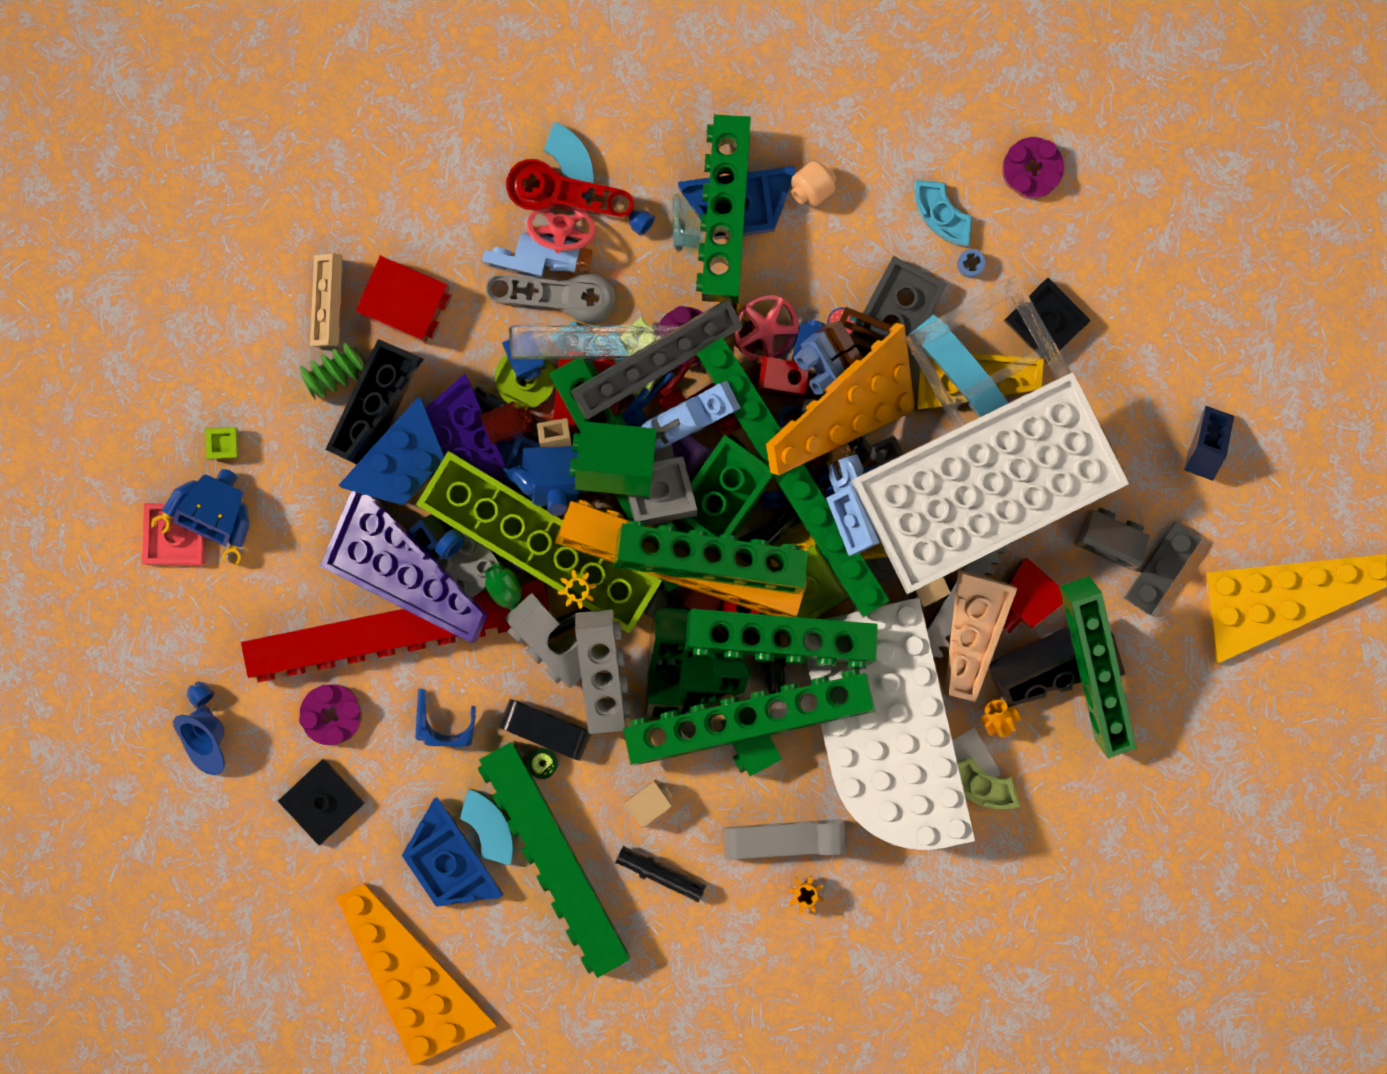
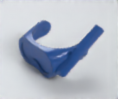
M418 689L415 738L419 741H424V744L427 746L466 747L471 745L476 719V706L471 707V723L465 731L452 736L443 735L436 732L430 726L426 715V690Z

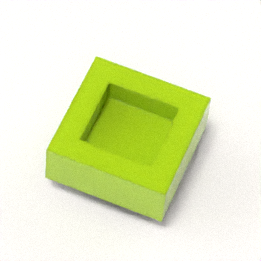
M205 428L206 459L239 458L238 428Z

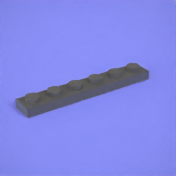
M724 300L572 389L570 392L583 417L589 419L697 355L696 353L723 337L724 339L743 328L730 300Z

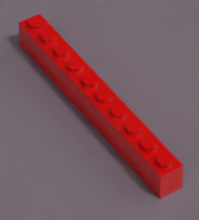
M541 580L520 585L522 590L520 603L533 593L551 613L545 582ZM488 591L475 595L473 599L488 614L478 638L486 636L485 630L497 628L498 634L508 632L511 626L505 617L511 612L510 609L497 605ZM399 609L241 642L247 677H256L257 683L275 680V673L287 671L288 677L306 673L305 667L317 665L318 671L336 667L335 661L347 659L348 664L366 661L365 655L377 653L378 658L396 655L395 649L407 647L408 652L426 649L425 643L437 640L438 646L456 643L455 637L457 635L405 609Z

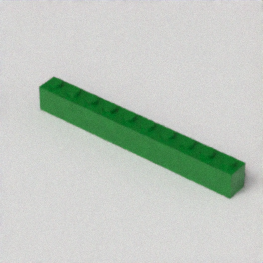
M722 337L696 353L697 357L715 386L727 380L740 406V409L733 412V415L763 462L769 466L766 444L781 431V428ZM802 464L781 475L774 474L773 478L861 617L864 618L889 602L890 600L861 554L848 555L830 506L805 466Z

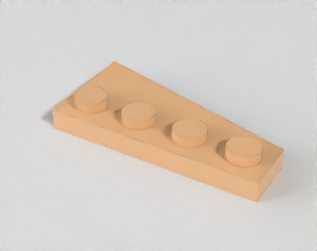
M958 570L944 690L949 696L976 702L1017 591L1014 585Z

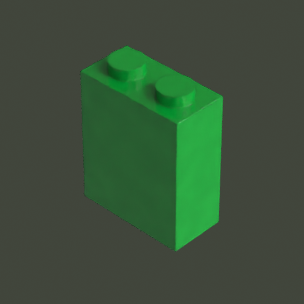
M582 421L580 434L574 433L572 452H578L577 458L571 457L569 476L575 477L574 490L650 497L657 429Z

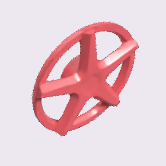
M553 205L534 210L527 220V235H530L538 244L553 249L556 253H560L561 251L576 250L592 243L595 235V224L584 211ZM550 209H566L576 213L571 217L565 214L554 215ZM542 212L549 225L533 227L534 217ZM583 217L590 225L589 234L573 228ZM539 235H554V243L541 238ZM566 237L581 240L573 244H564Z
M762 295L749 301L738 314L740 321L744 313L752 321V332L740 339L738 330L734 332V338L738 349L751 360H756L762 356L754 355L744 347L757 340H761L763 343L764 356L779 358L787 352L793 344L796 335L799 334L796 312L788 301L779 296ZM763 300L775 301L768 315L759 314L751 306ZM783 305L790 314L791 326L777 323V318ZM777 335H789L786 343L778 351L774 352V337Z

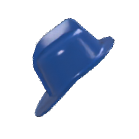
M206 705L200 706L189 715L181 714L176 716L173 720V727L180 737L191 761L206 774H220L225 766L223 753L219 746L224 736V727L220 720L213 715Z

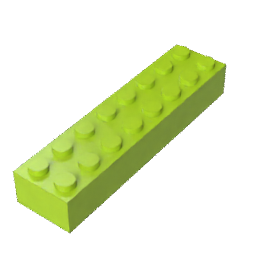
M450 451L447 452L416 503L417 506L558 591L566 587V584L560 580L561 577L569 581L572 578V570H575L577 577L581 578L588 572L589 575L586 582L588 584L594 583L596 587L589 589L588 593L594 600L590 601L585 598L582 600L583 606L591 611L613 610L614 622L620 621L621 629L629 634L662 582L660 578L640 571L614 568L613 562L555 543L563 521L561 518L551 515L541 506L534 505L528 498ZM578 580L573 581V586L568 588V592L574 593L576 598L582 597V591L586 590V586L580 585Z

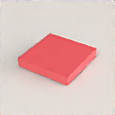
M144 503L142 564L205 566L206 538L173 522L171 530L162 534V531L166 528L165 520L159 519L153 528L151 522L154 517L163 514L162 508L165 503Z

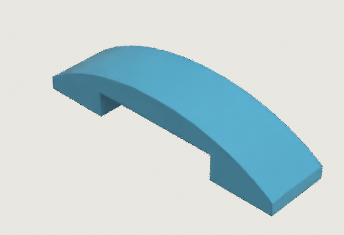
M934 314L910 333L911 337L926 355L936 362L970 403V408L979 418L1008 404V401L981 365Z

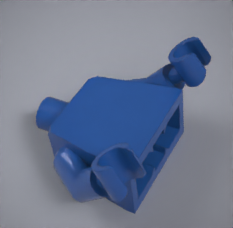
M573 446L523 448L522 468L521 465L511 469L503 468L505 485L518 486L526 495L531 496L534 505L548 506V512L551 515L559 516L567 511L569 502H576L579 493L585 492L584 490H574L575 477L569 476L571 457L577 458L578 452H572Z

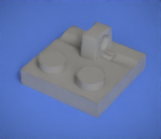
M683 457L653 462L650 497L627 495L634 521L643 522L646 526L653 524L665 525L670 524L673 520L697 516V507Z

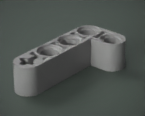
M843 819L723 828L725 859L804 854L837 855L847 853L845 821Z

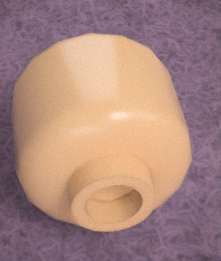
M809 162L792 176L791 184L793 189L791 194L799 204L805 203L808 206L816 207L835 192L836 175L826 163Z

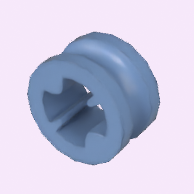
M965 250L957 261L959 273L967 278L978 276L984 270L986 264L985 257L979 250ZM967 256H974L973 260L975 258L978 259L979 264L976 265L975 271H969L970 267L967 269L964 267L963 263L967 261Z

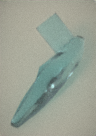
M674 194L672 232L675 249L679 252L683 246L698 248L700 237L685 234L681 203L678 194Z

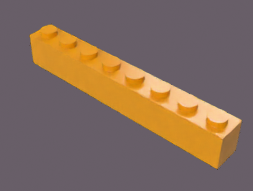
M570 501L555 543L614 563L617 533L622 523L627 524L628 520L623 519L624 516L615 511L607 510L602 512L596 510L594 505L586 501ZM642 542V547L646 552H657L653 542ZM680 545L673 546L676 556L680 558L688 556L684 547ZM704 551L705 558L708 561L718 562V556L714 551ZM741 555L735 556L738 565L749 567V562L742 560ZM643 572L766 615L797 617L805 590L804 588L799 594H791Z

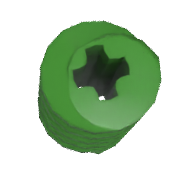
M346 342L343 343V354L335 348L332 349V360L322 354V365H318L314 360H311V371H308L303 366L299 367L302 379L315 400V393L322 398L327 396L326 387L332 392H336V381L343 386H347V375L355 381L359 380L358 370L363 371L366 363L356 345L354 348H351Z

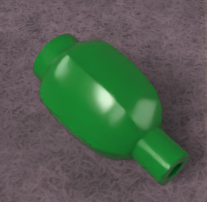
M500 563L494 564L485 570L484 574L487 577L485 587L497 605L509 608L512 611L520 604L522 590L515 575L510 569L503 568Z

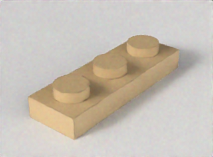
M330 253L314 256L310 331L311 347L338 346L340 335L341 277L343 274V255Z

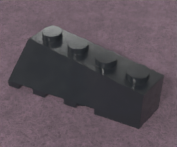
M378 339L325 450L357 465L387 432L412 377L424 358Z
M1069 626L990 662L989 665L994 684L1008 707L1044 698L1049 691L1058 690L1061 693L1072 690L1074 684L1081 683ZM1111 631L1120 675L1123 676L1126 674L1114 634Z

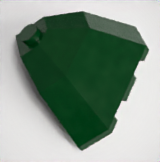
M664 607L655 608L648 654L645 717H648L649 720H660V714L670 711H678L679 715L686 714L685 711L690 710V707L701 704H708L710 707L720 703L719 697L726 694L737 696L745 692L749 670L741 659L724 658V653H712V657L693 656V651L685 650L687 613L689 612L686 609ZM713 628L711 632L712 638L718 643L726 642V638L720 630Z

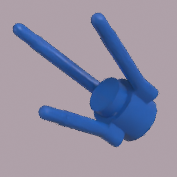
M670 372L641 403L649 392L647 388H644L626 410L621 413L627 426L641 427L647 421V417L642 409L674 377L673 372Z

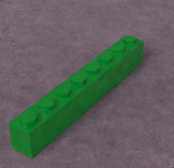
M514 741L479 759L481 766L477 768L485 783L491 781L496 791L492 796L500 810L506 809L511 820L507 821V824L514 837L520 836L523 840L525 847L522 848V852L530 865L536 864L540 872L536 877L543 891L550 890L555 900L551 905L559 919L564 917L570 928L566 930V933L573 946L575 947L579 944L584 956L580 958L589 974L594 972L598 978L629 961L630 955L535 779L530 774Z

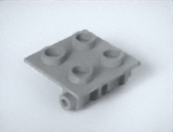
M461 533L464 535L465 540L455 555L449 559H443L435 553L432 557L473 598L486 588L485 580L487 577L484 574L485 570L499 562L489 548Z

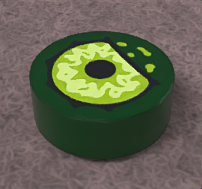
M539 748L533 751L527 760V768L530 774L538 779L551 777L558 768V759L555 753L547 748Z

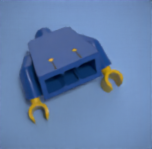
M221 469L216 479L209 475H202L198 481L191 480L177 487L162 508L163 514L152 519V528L156 526L159 519H163L166 522V528L162 531V534L171 530L173 522L224 547L229 542L231 545L223 551L222 560L225 562L226 554L234 552L237 554L234 565L239 564L241 555L238 550L239 547L244 545L250 522L247 506L241 501L243 492L233 487L237 480L236 474L228 469Z

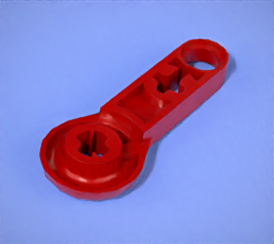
M525 159L518 162L510 169L506 178V190L509 198L517 206L526 210H537L559 205L617 219L629 217L634 210V200L629 192L564 177L547 163L538 159ZM531 177H536V182H540L539 188H533L532 192H527L528 188L523 186L524 181H529ZM590 190H595L597 197L605 199L604 193H610L607 199V210L601 209L603 202L593 201L591 206L587 205L586 199L582 198L583 194H589ZM624 196L629 200V207L625 212L618 213L613 210L612 201L616 197Z

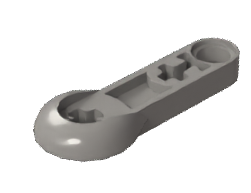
M596 273L581 274L565 281L495 275L488 280L486 285V293L495 303L562 310L574 319L586 324L599 323L607 319L613 312L616 304V291L613 285L604 276ZM497 281H503L508 284V293L501 298L495 297L491 291L492 285ZM513 282H518L517 288L522 290L528 289V285L532 284L539 293L538 295H533L532 300H527L526 295L522 293H516L517 299H512L514 294ZM592 290L595 296L599 297L598 303L594 301V306H587L586 300H582L584 294L588 295L587 291Z

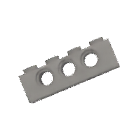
M613 610L576 613L575 632L589 734L623 731V728L626 727L625 719L631 718L630 700H624L623 693L628 692L627 675L620 673V667L625 666L624 649L617 648V640H622L620 621L614 622ZM603 644V645H606V646H604V647H597V646H595V645Z

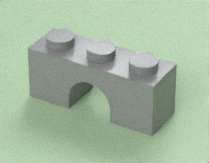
M531 593L505 617L511 626L508 633L517 643L521 644L525 641L530 646L526 650L528 654L538 664L544 661L549 666L545 671L557 684L562 680L571 688L581 679L577 640L568 633L558 642L548 643L550 633L560 624L550 611Z

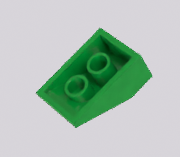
M724 435L690 484L697 507V516L683 518L682 520L696 530L707 532V536L720 538V535L736 536L774 475L770 473V466Z

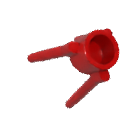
M697 355L687 360L670 384L660 391L664 397L659 400V404L665 412L715 386L714 383H711L690 397H687L681 389L674 391V388L697 360Z

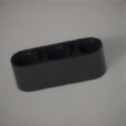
M509 699L498 725L499 728L578 761L581 760L591 736L588 730L513 699Z

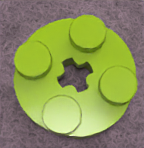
M541 351L540 354L546 369L541 371L542 376L534 379L532 384H526L525 387L520 386L521 380L518 381L507 354L502 357L496 367L495 382L497 390L503 400L515 408L536 409L545 403L555 390V385L549 376V373L555 369L549 358Z

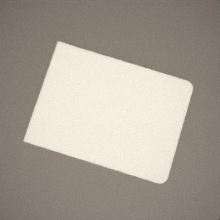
M975 728L952 740L957 761L973 757L978 768L987 775L993 777L1000 775V770Z

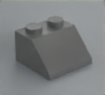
M1099 507L1098 511H1089L1074 545L1129 570L1140 568L1150 535L1143 532L1144 527L1127 520L1126 524L1115 520L1116 514Z

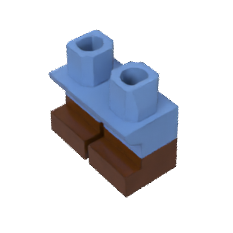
M841 320L826 323L800 344L802 349L794 356L798 367L803 371L813 366L818 375L809 381V385L816 395L826 393L825 389L853 362L863 359L857 347L850 348L854 345V342Z

